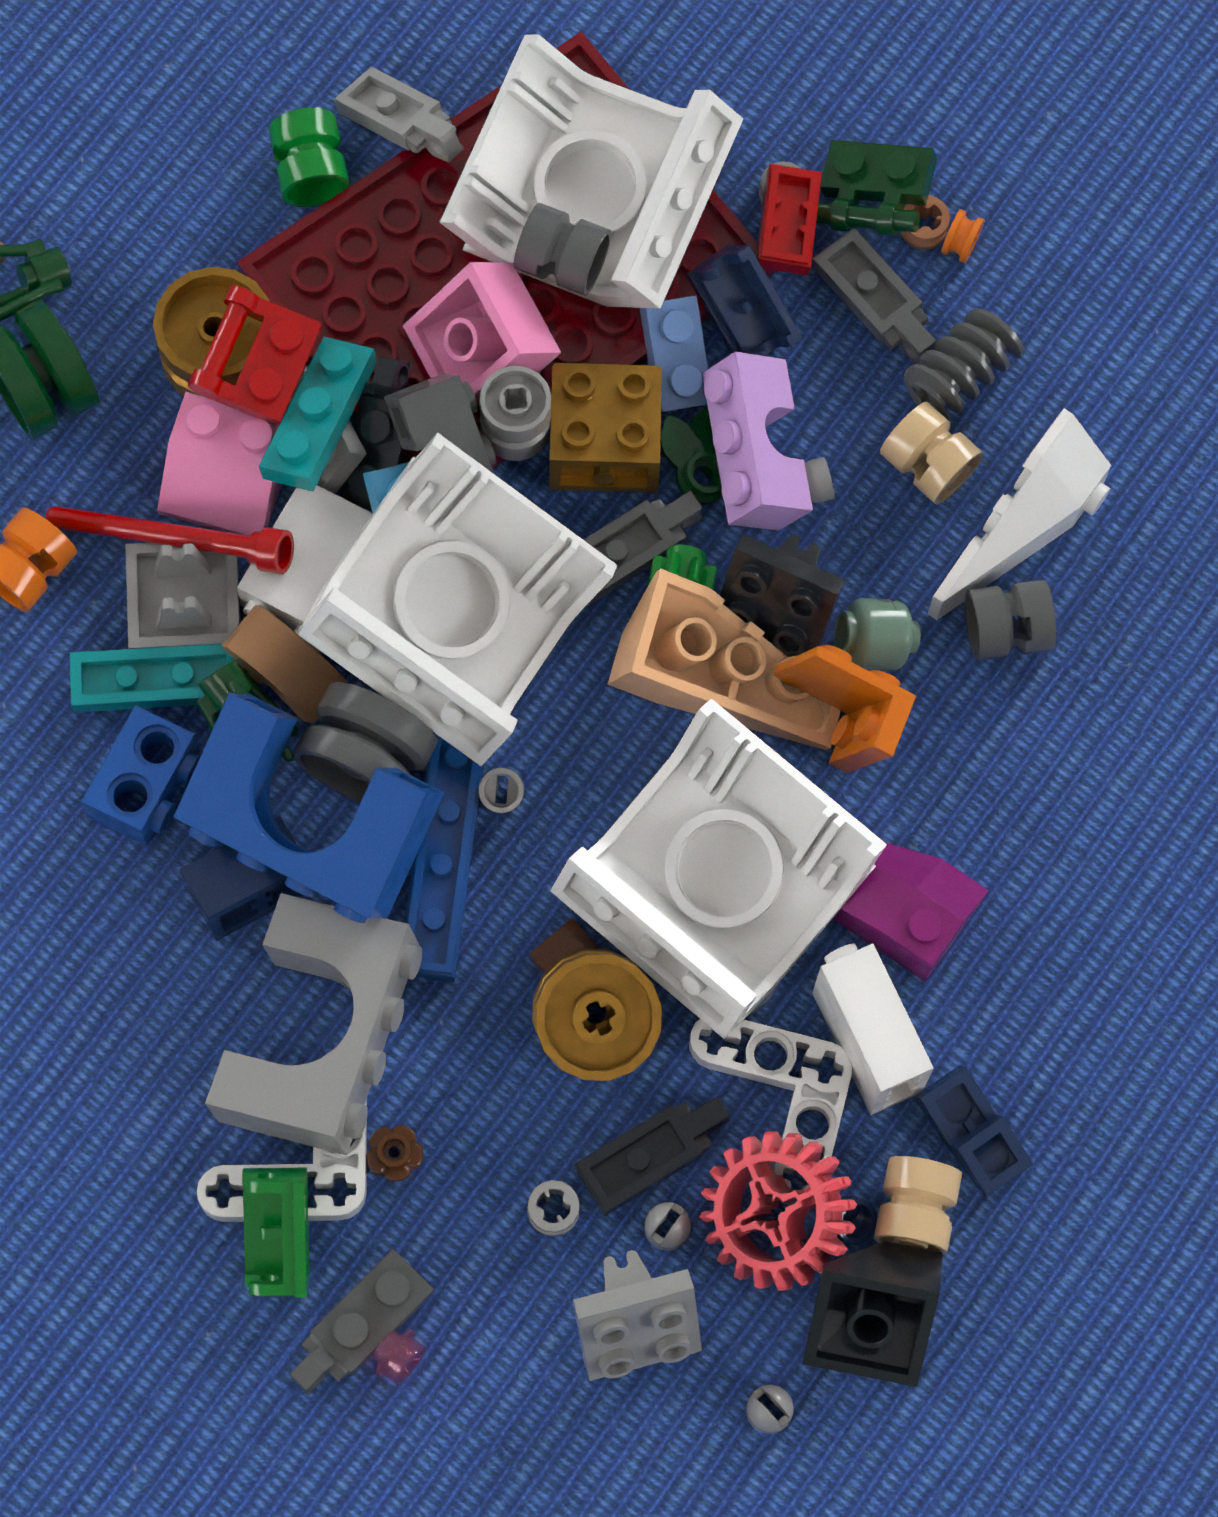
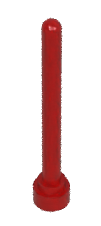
M59 506L49 508L45 514V519L58 529L183 548L184 544H193L200 551L248 558L249 563L256 565L257 569L262 572L285 574L291 565L294 554L292 533L289 530L265 527L261 532L255 531L251 536Z

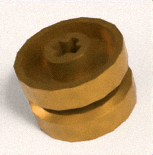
M208 267L190 271L171 283L157 302L153 328L164 374L175 390L182 396L185 395V392L197 394L187 385L193 371L201 369L227 308L223 301L231 285L241 286L254 292L260 298L269 301V298L254 280L236 270ZM247 316L221 376L223 381L236 385L262 322Z
M583 948L560 957L542 974L533 995L532 1022L544 1052L562 1071L583 1080L610 1081L633 1072L651 1055L661 1033L662 1006L653 983L632 960L609 949ZM598 1002L601 1008L605 1006L606 1014L601 1021L593 1023L587 1020L589 1014L586 1007L590 1003Z

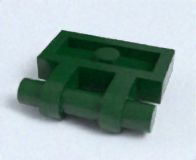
M831 140L820 188L824 197L836 199L833 203H818L816 223L831 225L832 230L849 232L852 227L876 229L879 235L890 236L897 235L898 231L917 232L920 223L919 211L904 210L905 204L926 206L937 162L934 149ZM860 200L882 202L879 207L858 206Z

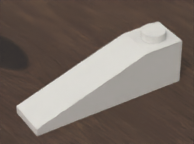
M1066 409L1061 411L1022 467L1025 469L1014 485V490L1017 491L1013 497L1009 494L1002 495L983 528V531L986 532L985 536L982 539L978 536L974 537L933 596L928 615L936 621L965 602V593L968 589L988 586L1072 528L1084 511L1093 516L1105 500L1111 489L1104 484L1111 464L1075 416Z

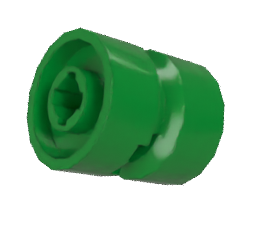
M302 108L284 113L271 122L268 129L274 159L279 163L277 173L283 201L296 207L320 206L350 186L344 155L337 151L341 140L335 114L323 108Z

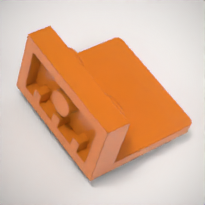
M830 645L817 646L778 664L774 677L848 714L839 720L833 731L831 744L835 748L828 764L849 773L892 757L916 695L899 687L901 683L896 677L879 670L868 671L852 663V656L840 648Z

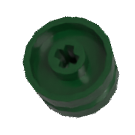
M40 298L14 313V325L24 347L21 348L12 333L0 324V395L31 441L56 428L58 425V415L48 392H51L66 413L74 417L100 403L97 390L77 347L49 307Z

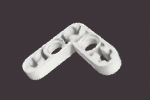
M701 1019L694 1024L690 1033L689 1049L692 1057L699 1065L711 1070L794 1091L782 1140L788 1133L800 1134L796 1127L798 1115L809 1109L817 1110L827 1118L829 1123L828 1132L822 1138L816 1140L807 1139L802 1136L803 1147L809 1142L817 1141L822 1144V1159L832 1156L852 1076V1064L843 1047L833 1042L743 1020L723 1039L726 1042L740 1045L741 1033L751 1036L745 1049L744 1064L734 1061L737 1057V1049L721 1047L717 1055L707 1053V1043L699 1040L700 1035L710 1036L712 1028ZM766 1041H774L780 1044L785 1049L787 1055L786 1063L780 1069L774 1071L761 1068L754 1058V1051L759 1044ZM797 1048L807 1050L802 1062L820 1065L823 1057L834 1059L833 1068L841 1071V1076L834 1075L830 1078L828 1084L818 1081L819 1075L816 1070L803 1066L800 1070V1078L790 1076L796 1062ZM778 1162L775 1164L774 1170L776 1175L794 1172L793 1168ZM784 1179L788 1187L791 1188V1182ZM805 1185L804 1188H803V1190L806 1189V1188H808V1187H810V1186H809V1185ZM797 1201L783 1202V1203H785V1204H787V1205L790 1206V1205L796 1203Z
M367 1121L362 1135L350 1146L347 1155L313 1147V1164L221 1165L211 1168L203 1174L198 1182L197 1196L200 1206L206 1215L214 1220L244 1222L243 1196L231 1197L226 1208H219L216 1199L208 1197L209 1191L218 1189L219 1180L228 1179L232 1189L243 1190V1168L307 1167L308 1177H316L314 1182L316 1189L333 1188L336 1178H345L348 1188L357 1189L356 1195L346 1196L345 1206L340 1207L334 1205L331 1196L314 1195L317 1207L308 1208L309 1221H332L352 1218L364 1206L367 1195Z

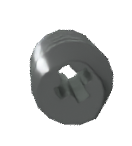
M975 308L966 314L964 322L957 323L951 328L949 336H944L936 341L934 350L924 352L920 357L919 364H913L905 370V385L917 406L927 401L949 420L943 407H947L955 413H961L965 405L959 393H962L969 399H976L980 391L974 379L986 386L991 385L995 380V376L989 365L1004 372L1010 367V362L1004 351L1015 358H1021L1025 348L1017 334L1003 320L987 310Z

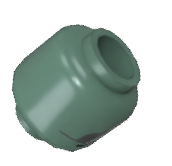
M859 598L854 600L847 610L839 613L834 630L835 647L849 653L852 656V663L866 670L890 672L901 669L907 662L910 653L914 654L917 652L921 637L919 623L912 620L908 607L899 600Z

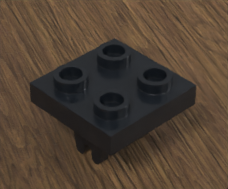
M743 534L734 550L720 596L725 600L723 605L744 622L748 623L751 621L765 632L763 637L786 656H798L817 646L821 647L845 580L816 567L820 547L817 544H811L806 551H801L798 549L800 538L796 535H791L778 549H775Z

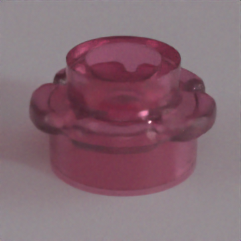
M409 1329L404 1335H400L393 1330L380 1342L373 1354V1359L378 1362L376 1375L381 1379L387 1377L396 1385L401 1384L409 1377L420 1363L426 1351V1347L415 1339L416 1331Z

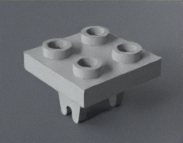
M155 543L125 544L128 649L223 644L241 623L240 600L237 586L239 585L238 556L200 551L193 544H184L183 548Z
M631 1250L627 1252V1266L625 1268L617 1267L613 1257L609 1256L604 1259L605 1291L573 1299L583 1360L589 1381L603 1377L619 1378L627 1375L633 1369L659 1362H678L690 1354L702 1351L695 1291L688 1269L651 1278L636 1251Z

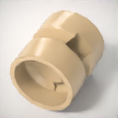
M926 401L914 408L893 429L883 443L880 454L902 474L913 472L915 474L913 484L934 504L938 505L949 498L971 476L983 459L984 453L963 433L951 434L949 432L951 422Z
M910 1156L890 1157L883 1192L891 1198V1202L880 1205L873 1239L878 1243L887 1241L942 1252L943 1255L947 1254L952 1223L949 1221L950 1217L944 1212L955 1207L957 1204L962 1172L955 1167L934 1160Z

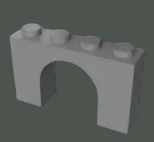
M281 893L262 944L276 966L328 978L347 987L352 992L354 1002L350 1027L341 1042L331 1052L316 1061L302 1065H282L224 1050L205 1104L220 1123L347 1155L352 1139H359L364 1131L368 1115L365 1102L371 1085H378L383 1076L386 1064V1054L383 1052L389 1032H396L402 1021L404 1000L401 997L407 980H413L419 971L422 960V948L419 946L409 924L386 918H367L365 923H359L340 915L333 909L334 906Z

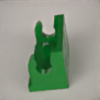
M307 1167L243 1168L245 1286H249V1295L307 1297L310 1282Z

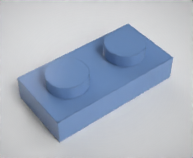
M697 295L665 300L660 309L640 308L648 365L659 366L662 369L661 412L706 405L707 400L704 393L702 373L708 370Z

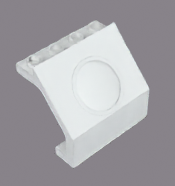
M539 34L524 35L440 223L465 242L462 250L498 263H514L515 251L528 216L537 203H543L568 213L570 223L575 224L580 219H584L611 230L610 246L599 277L587 296L558 286L553 274L545 279H540L519 270L517 272L607 307L660 309L743 118L711 90H695L687 108L675 107L592 76L577 67Z
M437 432L416 458L412 457L327 579L297 635L382 696L418 717L435 734L482 766L513 733L518 720L511 716L510 713L569 624L613 577L617 564Z
M710 699L698 710L676 749L665 764L594 846L588 851L581 847L568 859L550 891L725 1039L769 995L876 867L874 863L887 844L741 724L735 717L713 699Z

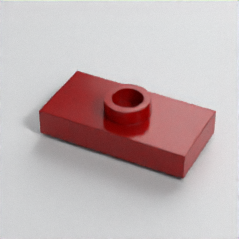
M769 163L766 173L756 258L763 269L808 276L812 262L822 172Z

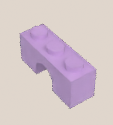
M742 352L730 354L702 373L728 525L779 531L813 511L804 460L789 458L779 453L769 441L765 429L795 409L786 359Z

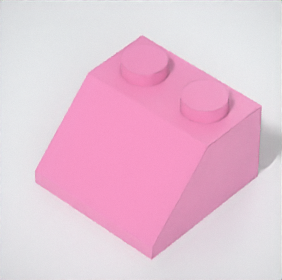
M470 262L403 325L430 378L444 373L459 375L461 382H468L472 388L477 406H480V393L483 384L498 369L514 365L528 367L539 373L561 354L558 345L517 270L514 269L513 263Z
M185 392L168 442L157 508L158 514L222 532L251 536L255 531L261 532L262 529L268 527L282 484L263 479L259 464L278 426L207 397Z

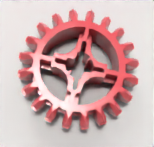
M777 1131L765 1132L762 1143L755 1136L746 1137L742 1140L743 1152L736 1148H731L723 1153L729 1168L714 1166L709 1171L712 1178L719 1183L718 1188H704L703 1192H701L706 1200L714 1201V1210L704 1211L699 1217L703 1222H715L716 1231L710 1232L706 1236L705 1241L709 1245L723 1243L725 1247L719 1253L717 1261L721 1265H725L737 1260L734 1277L744 1280L753 1274L754 1286L756 1288H769L774 1281L779 1291L792 1289L794 1279L801 1286L810 1285L814 1282V1270L822 1274L824 1263L831 1261L828 1254L842 1256L846 1253L847 1248L837 1238V1235L852 1234L856 1229L855 1225L850 1221L842 1220L843 1211L854 1210L857 1206L855 1200H842L840 1191L847 1189L852 1181L847 1176L833 1178L832 1173L837 1169L840 1160L835 1156L820 1160L822 1144L812 1141L803 1147L802 1136L798 1133H788L782 1140ZM778 1162L793 1168L806 1180L810 1187L804 1190H792L786 1184L783 1175H776L772 1163ZM747 1184H749L752 1194L751 1204L741 1214L742 1196ZM778 1201H797L785 1207V1211L778 1215V1220H760L772 1214L771 1210L778 1207ZM816 1207L815 1226L809 1240L804 1245L803 1241L808 1238L804 1228L805 1217L810 1210ZM754 1231L766 1233L774 1247L780 1246L784 1259L775 1258L764 1253L751 1241L747 1234Z

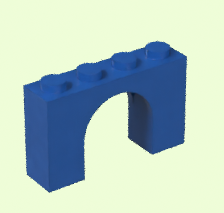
M229 693L173 818L191 826L188 835L213 847H219L223 843L239 851L236 859L240 863L265 873L268 872L270 867L287 876L284 884L290 889L312 898H316L317 894L320 893L335 901L336 904L333 909L350 920L365 923L367 918L388 917L444 796V792L397 768H376L354 819L342 837L329 847L319 851L303 848L290 840L282 832L274 818L270 804L272 776L298 718L251 694Z

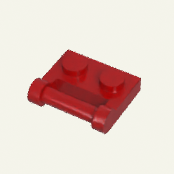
M231 285L223 301L227 306L201 369L193 371L187 386L197 394L279 427L321 332L322 323L262 299L246 288ZM248 316L262 322L236 385H232L223 381L221 376Z

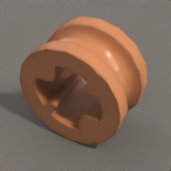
M928 195L926 206L907 204L904 210L919 211L920 218L922 219L932 216L935 218L933 230L928 226H924L918 229L917 232L901 231V236L905 242L913 248L920 250L933 249L940 245L946 237L950 222L949 210L944 202L937 197Z

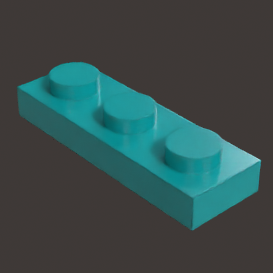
M323 337L259 464L263 479L314 492L363 392L365 383L368 382L377 364L373 348Z
M223 644L71 652V707L73 712L133 709L135 705L140 708L197 705L195 702L205 696L198 683L234 659L222 648Z

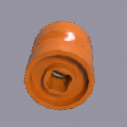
M22 507L2 531L4 542L0 544V597L13 607L28 613L48 589L46 577H58L78 551L73 543L47 519L28 508Z

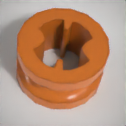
M959 209L947 233L941 253L947 256L952 252L957 253L960 258L959 261L966 264L980 236L985 219L978 217L975 220H970L966 216L967 212Z

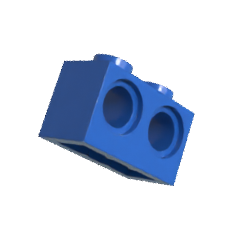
M135 705L81 801L87 817L147 846L155 832L161 835L168 827L176 807L172 800L181 784L188 786L201 757L198 754L200 750L195 734ZM167 745L174 749L172 756L163 763L154 764L145 760L147 752L154 746ZM141 793L147 797L145 805L138 811L124 812L118 808L121 799L127 794Z

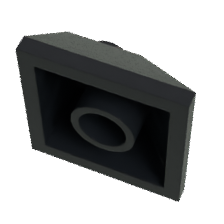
M885 1241L824 1263L802 1364L917 1387L940 1295L943 1253Z

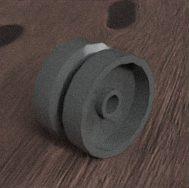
M335 682L330 683L317 707L316 714L323 725L306 727L293 753L297 764L314 779L338 794L360 804L376 768H397L409 774L408 771L424 770L439 739L423 721L391 700L357 685Z

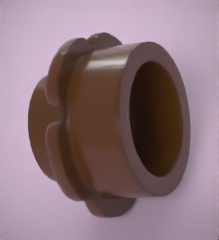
M395 1125L393 1129L382 1127L376 1130L369 1139L370 1151L366 1154L367 1164L372 1172L377 1175L381 1174L388 1181L398 1182L407 1179L414 1169L419 1168L423 1160V1148L420 1144H417L415 1132L403 1125ZM395 1147L400 1150L398 1157L393 1158L389 1155L391 1148Z

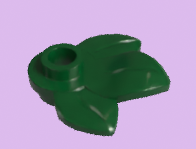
M708 407L698 412L689 425L676 417L667 416L661 428L660 446L663 455L676 468L675 478L680 492L684 495L691 491L700 504H710L722 497V486L716 451L713 445ZM694 471H700L706 475L708 486H702L695 480L693 476Z

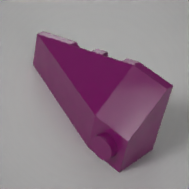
M886 843L887 846L874 863L876 867L832 919L868 944L873 943L877 950L926 982L989 890L943 859Z

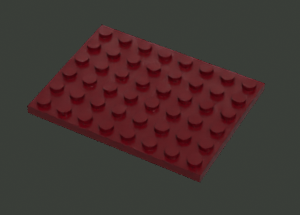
M582 31L556 48L584 72L629 89ZM502 85L450 119L452 125L456 127L455 133L459 143L464 148L450 162L434 157L426 148H423L419 153L412 152L411 149H405L237 261L239 272L254 280L269 298L270 302L322 323L321 332L309 358L310 362L323 337L373 348L377 363L379 357H388L412 363L408 387L431 379L403 325L470 262H492L462 250L465 242L443 226L440 220ZM712 190L664 301L696 296L697 294L685 274L727 245H749L755 256L757 254V241L714 190ZM763 269L767 277L774 274V270ZM518 272L561 351V354L539 372L548 383L551 395L552 367L555 363L642 365L648 361L640 308L607 307ZM697 296L700 320L703 323L710 316ZM377 364L368 380V383H372ZM359 400L352 413L355 419L358 410ZM478 406V411L473 413L480 433V406ZM409 450L407 462H410L412 457L416 458L422 450ZM495 455L496 463L491 465V468L503 462L504 459Z

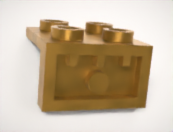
M555 363L553 365L549 490L658 493L661 439V367L654 365Z

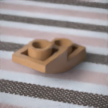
M255 605L222 645V648L243 669L246 668L250 676L257 683L268 685L303 722H316L318 719L316 714L317 707L330 683L348 682L304 639L261 605Z

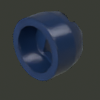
M856 1196L841 1197L842 1200L852 1199L857 1203L854 1210L842 1212V1220L850 1221L855 1225L856 1229L852 1234H838L837 1238L852 1245L862 1244L875 1232L877 1222L876 1210L870 1202Z

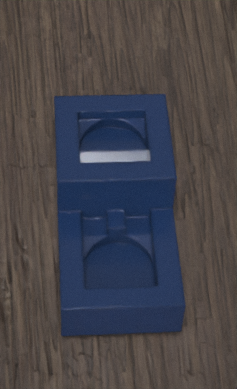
M957 1066L914 1096V1099L937 1134L984 1196H989L1033 1165L1004 1116L997 1115L967 1067Z

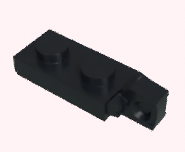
M379 357L372 383H365L363 395L360 396L354 430L367 454L342 485L339 496L364 509L372 510L363 473L407 463L409 450L402 449L384 399V396L408 387L412 363Z
M718 1096L693 1112L686 1102L676 1107L671 1104L574 1164V1169L605 1217L701 1158L704 1152L713 1147L708 1135L730 1122V1115Z

